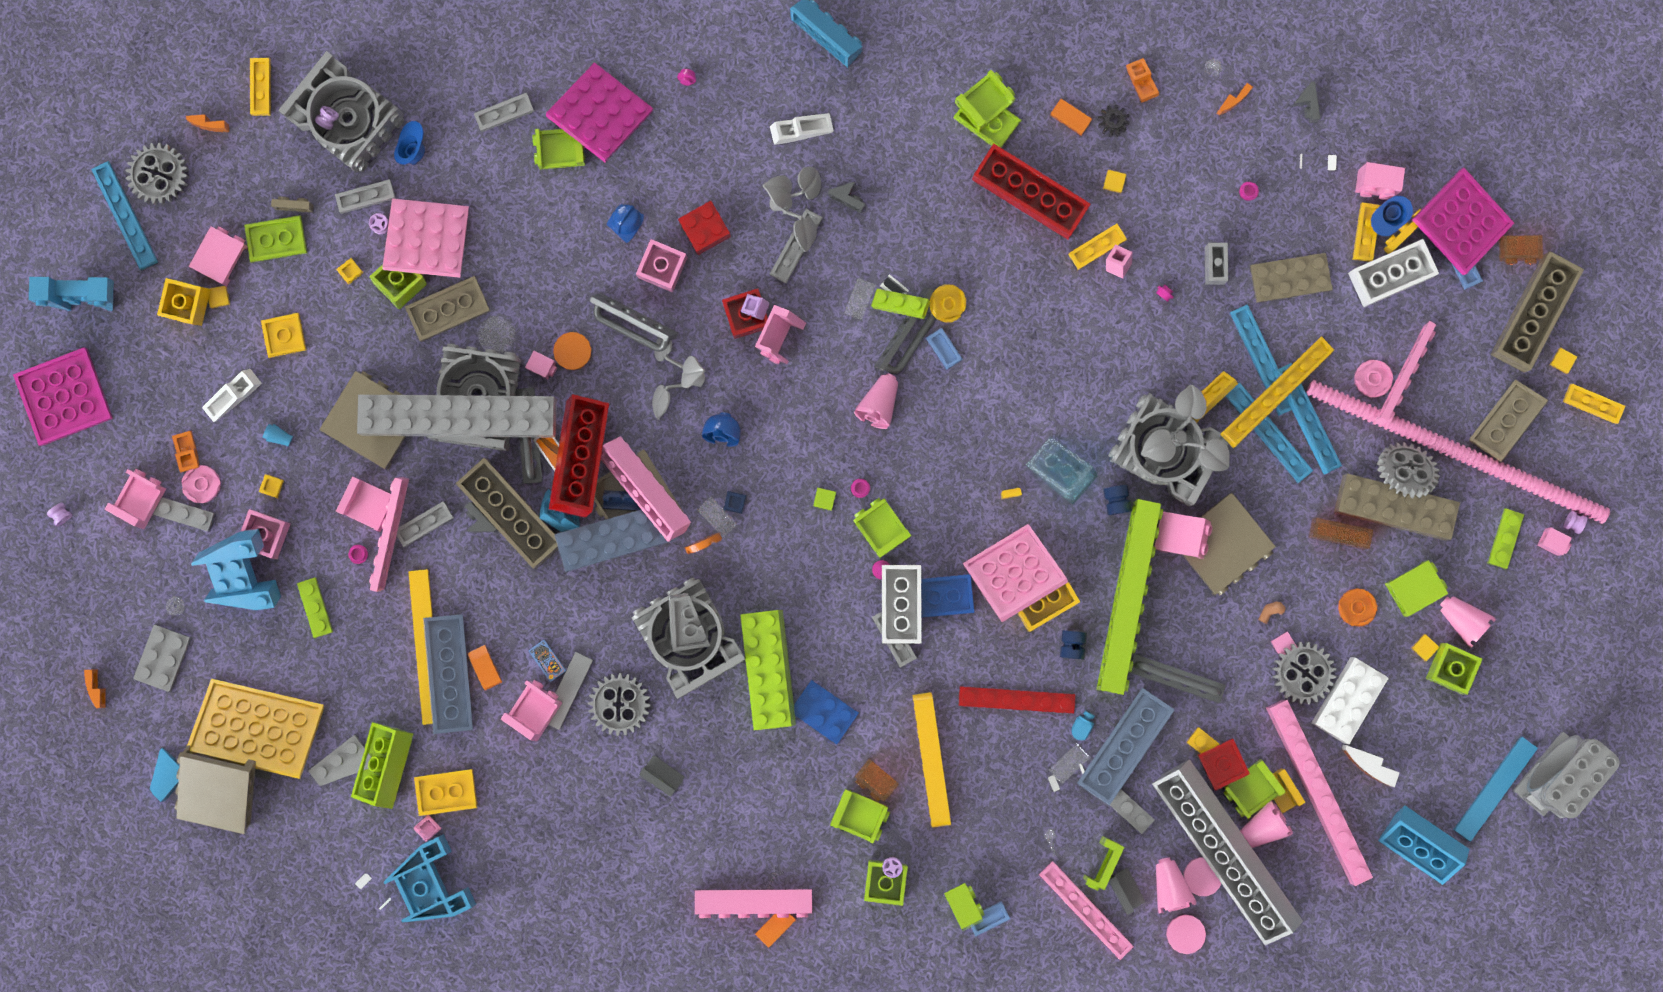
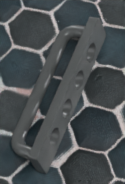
M924 288L919 297L929 299L930 301L934 290ZM932 313L924 322L898 365L894 367L889 362L918 319L906 316L874 367L881 371L886 370L891 374L900 373L936 318Z
M602 293L592 295L590 298V302L595 304L593 313L597 321L654 351H664L669 341L677 338L678 332ZM601 308L662 338L661 343L657 344L603 316Z
M516 389V396H535V389ZM519 437L523 483L525 484L543 481L540 450L536 444L532 450L531 440H534L536 437ZM533 459L537 462L536 468H533Z
M1137 654L1133 655L1132 674L1217 703L1221 702L1225 690L1224 684Z

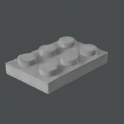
M153 625L133 679L171 692L191 637L158 625Z

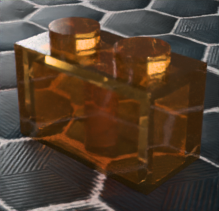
M1542 235L1503 236L1499 239V260L1505 261L1506 265L1518 264L1517 261H1525L1526 265L1536 264L1537 261L1543 258Z
M870 758L854 775L857 779L855 783L862 789L867 787L872 791L870 795L878 802L880 799L885 802L899 785L896 780Z

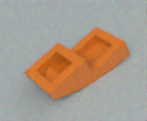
M1144 58L1126 65L1141 103L1159 96V91L1151 78V71Z
M1246 83L1236 98L1229 94L1216 114L1220 116L1236 107L1247 96L1253 86Z
M205 114L186 116V120L201 129L214 132H229V124L225 121L210 122V119Z
M192 431L173 435L172 439L177 453L175 457L180 473L199 468L198 453Z
M485 645L468 653L484 690L502 683L498 670Z
M98 669L84 670L85 683L92 703L96 708H106V688L98 689Z

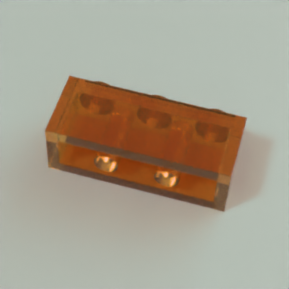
M1314 518L1311 522L1308 538L1366 550L1370 549L1373 530Z

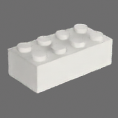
M1422 239L1357 267L1348 274L1363 307H1367L1438 275L1439 272Z
M882 565V643H921V565Z
M1350 657L1311 724L1342 743L1350 744L1387 682L1388 677L1359 659Z

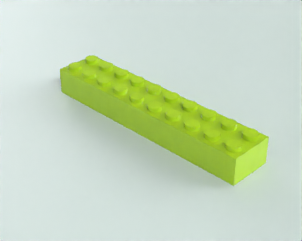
M1140 499L1133 502L1096 690L1124 695V691H1128L1129 680H1127L1128 672L1131 673L1133 668V661H1130L1131 655L1135 653L1137 642H1134L1135 635L1139 634L1141 627L1138 619L1140 615H1143L1144 604H1142L1143 596L1147 595L1148 591L1146 579L1150 577L1152 566L1149 563L1150 559L1154 558L1156 547L1153 546V543L1158 538L1159 528H1157L1158 520L1162 519L1163 515L1160 503Z

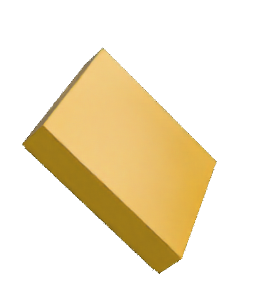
M299 313L261 320L268 358L306 350Z

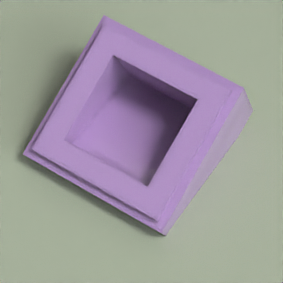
M747 294L741 312L763 320L769 302L763 298Z

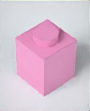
M1115 244L1106 259V271L1124 278L1132 265V252Z
M533 351L525 366L527 370L547 380L549 376L553 377L557 370L554 360L536 351Z
M1551 527L1545 528L1537 546L1560 556L1569 551L1572 538Z

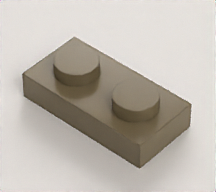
M278 197V199L271 200V207L275 210L313 213L314 205L305 198H297V201H294L288 197Z

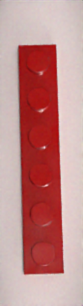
M960 686L958 706L1074 714L1075 694Z

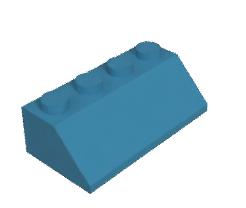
M801 0L790 8L791 20L847 68L863 51L862 42L855 36L852 38L843 25H837L829 13H823L818 9L819 5L815 1Z
M1405 805L1394 815L1378 840L1442 885L1466 865L1470 851L1469 848Z

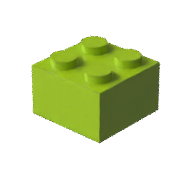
M383 265L369 276L373 284L399 310L427 285L425 279L419 273L383 270Z
M1440 643L1426 679L1459 694L1468 695L1482 658L1448 643Z
M868 860L864 901L903 906L907 864H902V872L899 876L890 878L883 872L882 865L884 861Z
M964 883L944 893L962 931L983 922L982 917L985 914L980 903L975 904L973 899L976 898V895L971 886L967 887Z

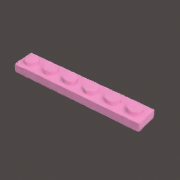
M1429 321L1423 326L1375 423L1382 426L1387 421L1390 422L1395 415L1393 410L1395 406L1401 403L1403 399L1401 394L1403 390L1409 387L1411 383L1409 378L1412 373L1414 374L1420 365L1417 362L1420 357L1422 358L1428 349L1425 346L1428 341L1430 342L1436 333L1433 331L1436 326L1435 323Z
M397 477L391 483L390 490L392 493L386 505L387 515L382 522L383 533L378 540L379 550L374 559V573H372L369 581L371 584L370 590L372 591L384 590L409 478Z

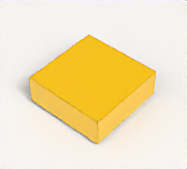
M1107 170L1103 189L1122 193L1126 174Z
M352 258L336 269L347 284H351L363 274V271Z
M226 286L210 288L208 300L211 309L230 305Z
M1559 348L1550 365L1568 374L1577 356Z
M265 474L259 492L278 498L284 480Z
M1021 488L1004 490L1000 493L1001 499L1022 495Z
M1423 634L1411 647L1424 661H1427L1439 648L1426 634Z

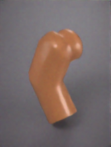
M1278 601L1266 604L1258 620L1267 624L1271 615L1283 614L1286 608Z

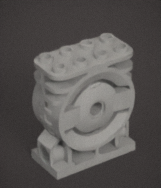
M327 51L278 110L302 131L311 130L315 139L325 149L356 173L366 170L370 158L376 157L381 150L379 147L383 142H388L392 137V131L396 127L399 128L404 122V114L398 107L394 106L372 87L351 77V72L347 67ZM358 93V95L355 98H343L347 96L354 97ZM373 105H375V108L372 110L374 115L372 130L367 135V137L363 138V136L367 133L371 126V114L369 110L373 107ZM322 106L331 107L339 114L338 119L333 122L332 129L328 130L327 133V129L315 122L316 116L321 113L320 109ZM352 115V121L345 123L346 117ZM344 141H355L349 144H343Z
M447 344V347H443L442 351L444 353L443 358H441L442 366L441 370H439L440 377L437 384V395L474 396L475 391L481 390L482 396H516L517 380L520 375L519 367L522 362L516 353L504 352L503 355L491 349H485V352H481L476 347L466 346V349H462L459 345ZM473 371H485L494 375L499 380L501 386L506 387V390L499 389L497 383L490 376L482 373L470 374L462 379L460 383H452L450 381L451 379L460 380L464 375ZM427 436V438L438 442L509 451L510 437Z
M1144 394L1136 404V407H1138L1137 412L1134 411L1126 422L1129 424L1128 428L1125 427L1117 438L1120 441L1119 444H1115L1110 450L1108 456L1111 458L1109 461L1116 463L1122 469L1125 468L1130 471L1129 473L1135 474L1152 484L1167 485L1170 496L1190 507L1196 503L1213 470L1207 469L1201 464L1199 453L1203 450L1202 448L1187 446V453L1183 463L1177 469L1162 473L1161 477H1158L1157 475L1160 470L1170 469L1181 461L1185 452L1184 445L1176 447L1175 455L1170 461L1157 462L1142 456L1145 463L1143 466L1140 464L1138 443L1142 433L1147 428L1155 424H1162L1165 417H1170L1165 426L1153 428L1144 436L1141 443V452L1146 440L1153 432L1159 429L1167 430L1169 433L1176 431L1188 418V416H1181L1172 405L1164 403L1160 398L1153 397V394ZM1192 418L1185 426L1187 428L1185 432L1187 442L1206 446L1209 440L1219 439L1226 445L1229 444L1220 435V432L1211 427L1200 429ZM1195 469L1198 471L1193 484L1183 479Z
M695 578L684 582L685 586L681 589L675 587L668 591L667 597L654 599L650 602V607L637 609L633 612L634 616L632 617L637 629L642 634L644 641H646L655 658L662 665L669 668L666 679L677 699L746 660L735 639L725 637L724 623L700 579L695 580ZM688 593L696 611L701 612L706 608L709 610L701 616L697 615L707 639L709 630L716 626L718 630L712 633L710 646L701 655L691 659L673 656L667 660L665 656L673 652L671 649L670 620L666 625L665 637L655 642V638L662 634L664 623L670 616L669 595ZM723 640L730 641L727 644L722 645ZM704 647L675 652L680 655H693ZM720 650L726 662L712 670L709 669L707 664L716 657ZM703 667L704 674L690 682L684 671ZM673 669L678 671L674 675H672Z
M1561 732L1513 791L1542 816H1545L1548 811H1552L1559 818H1576L1618 769L1619 758L1596 739H1582L1579 735L1569 737L1566 733Z

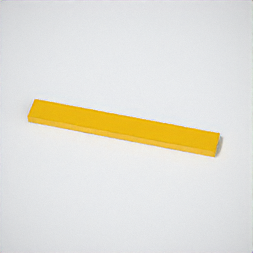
M1321 336L1220 435L1232 448L1236 447L1334 349Z
M428 569L408 571L423 725L432 724L423 618L433 617Z

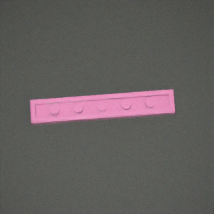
M1053 861L1039 874L1119 960L1134 947Z

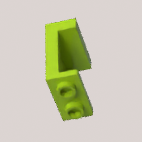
M992 70L967 92L961 93L955 99V104L978 131L988 125L1015 101L1013 90L1009 86L1006 88L1002 83V77Z
M535 129V134L532 135L533 146L537 147V153H534L535 165L538 164L540 170L585 166L584 146L563 129L544 131Z
M878 498L870 504V509L867 511L864 509L860 510L854 515L856 518L853 520L879 558L911 537V534L903 526L885 498L882 500Z
M1429 560L1421 562L1420 565L1385 583L1404 617H1409L1448 594L1446 590L1448 587L1445 581L1438 577V570L1433 562L1430 563Z
M1261 759L1248 767L1249 775L1224 786L1226 790L1223 792L1230 802L1232 800L1235 801L1238 805L1235 808L1241 817L1246 816L1247 819H1250L1251 815L1278 795L1281 796L1286 792Z
M845 788L830 826L842 829L870 843H874V840H879L882 830L879 828L882 822L886 823L890 812L887 811L888 806Z
M1104 836L1101 837L1099 843L1109 848L1096 878L1093 879L1085 874L1083 876V879L1086 881L1085 884L1099 891V888L1105 890L1124 850L1122 845Z

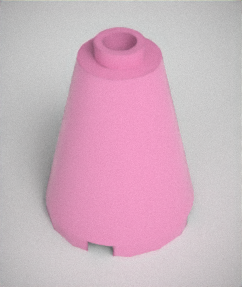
M891 374L881 375L856 407L854 412L856 417L863 422L865 419L873 422L871 426L887 429L891 424L897 394L898 381L896 377Z
M1447 596L1440 604L1443 607L1440 611L1470 648L1473 646L1471 641L1477 642L1491 626L1488 622L1490 620L1495 622L1496 620L1495 617L1454 596L1451 599Z
M1272 800L1240 830L1251 848L1293 834L1291 827L1286 826L1285 817L1277 805L1273 804Z
M1170 857L1160 859L1159 864L1156 865L1158 912L1164 913L1163 909L1169 912L1190 907V902L1192 905H1196V900L1175 860L1171 861Z

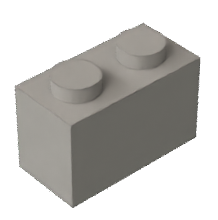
M1208 243L1205 246V285H1224L1228 281V243Z

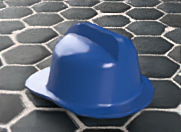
M411 121L403 127L394 152V159L397 163L416 165L425 154V146L422 143L424 131L419 122Z
M1393 196L1385 201L1372 214L1371 226L1373 230L1381 236H1390L1411 219L1413 214L1411 202L1403 196Z
M620 204L606 225L623 241L628 243L642 225L644 215L632 205Z

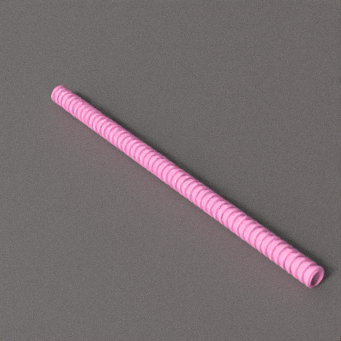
M1316 380L1311 381L1306 392L1307 396L1312 395L1314 399L1317 397L1319 401L1323 400V403L1328 402L1330 406L1333 404L1335 408L1340 407V410L1344 409L1346 413L1351 412V415L1356 414V417H1362V420L1367 419V422L1370 423L1372 421L1374 425L1377 424L1375 421L1381 409L1378 410L1376 406L1366 405V402H1360V399L1355 400L1353 396L1350 398L1348 394L1344 395V392L1339 393L1337 389L1333 390L1332 387L1327 388V385L1323 386L1321 382L1316 383ZM1399 416L1393 417L1390 422L1387 421L1382 425L1385 430L1395 431V434H1400L1401 437L1411 438V441H1417V444L1422 443L1424 447L1427 445L1429 449L1438 450L1440 454L1450 455V458H1455L1456 461L1466 462V465H1472V468L1477 467L1479 471L1488 472L1489 475H1494L1495 478L1505 479V482H1510L1511 485L1516 484L1518 488L1521 486L1523 490L1532 491L1534 495L1538 494L1539 497L1544 496V499H1549L1550 502L1560 503V506H1566V509L1571 508L1572 511H1577L1578 514L1582 513L1583 516H1588L1589 519L1593 518L1594 521L1599 520L1601 524L1605 523L1610 515L1608 507L1599 506L1598 503H1593L1592 500L1588 501L1587 498L1582 499V496H1576V493L1571 494L1569 490L1560 489L1559 486H1554L1553 483L1543 482L1541 478L1532 477V474L1527 475L1525 471L1516 470L1514 466L1510 467L1509 464L1504 465V462L1501 463L1497 459L1493 460V457L1488 458L1486 454L1477 453L1475 449L1471 450L1470 447L1465 448V445H1460L1458 442L1454 443V440L1449 441L1447 437L1444 439L1442 435L1433 434L1431 430L1421 429V426H1416L1415 423L1410 424V421L1405 422V419H1399Z

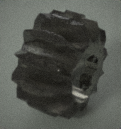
M1108 105L1106 110H1101L1102 116H1098L1097 120L1101 122L1098 124V128L1104 127L1102 134H1106L1109 131V137H1112L1115 132V135L1119 137L1120 131L1126 132L1125 126H1129L1130 122L1126 120L1129 118V114H1123L1124 108H1121L1119 111L1118 105H1115L1113 109ZM1111 117H1113L1114 120H1117L1116 124H1114V122H1110Z

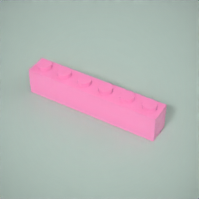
M620 436L604 444L601 453L602 462L664 538L669 542L685 533L691 523L687 515L681 511L676 502L667 494L664 487L653 477V474L644 466L641 459L635 455L628 443Z
M812 889L695 890V914H699V918H711V914H719V918H730V914H738V918H750V914H758V918H769V914H777L778 918L789 917V914H797V917H808V913H812Z

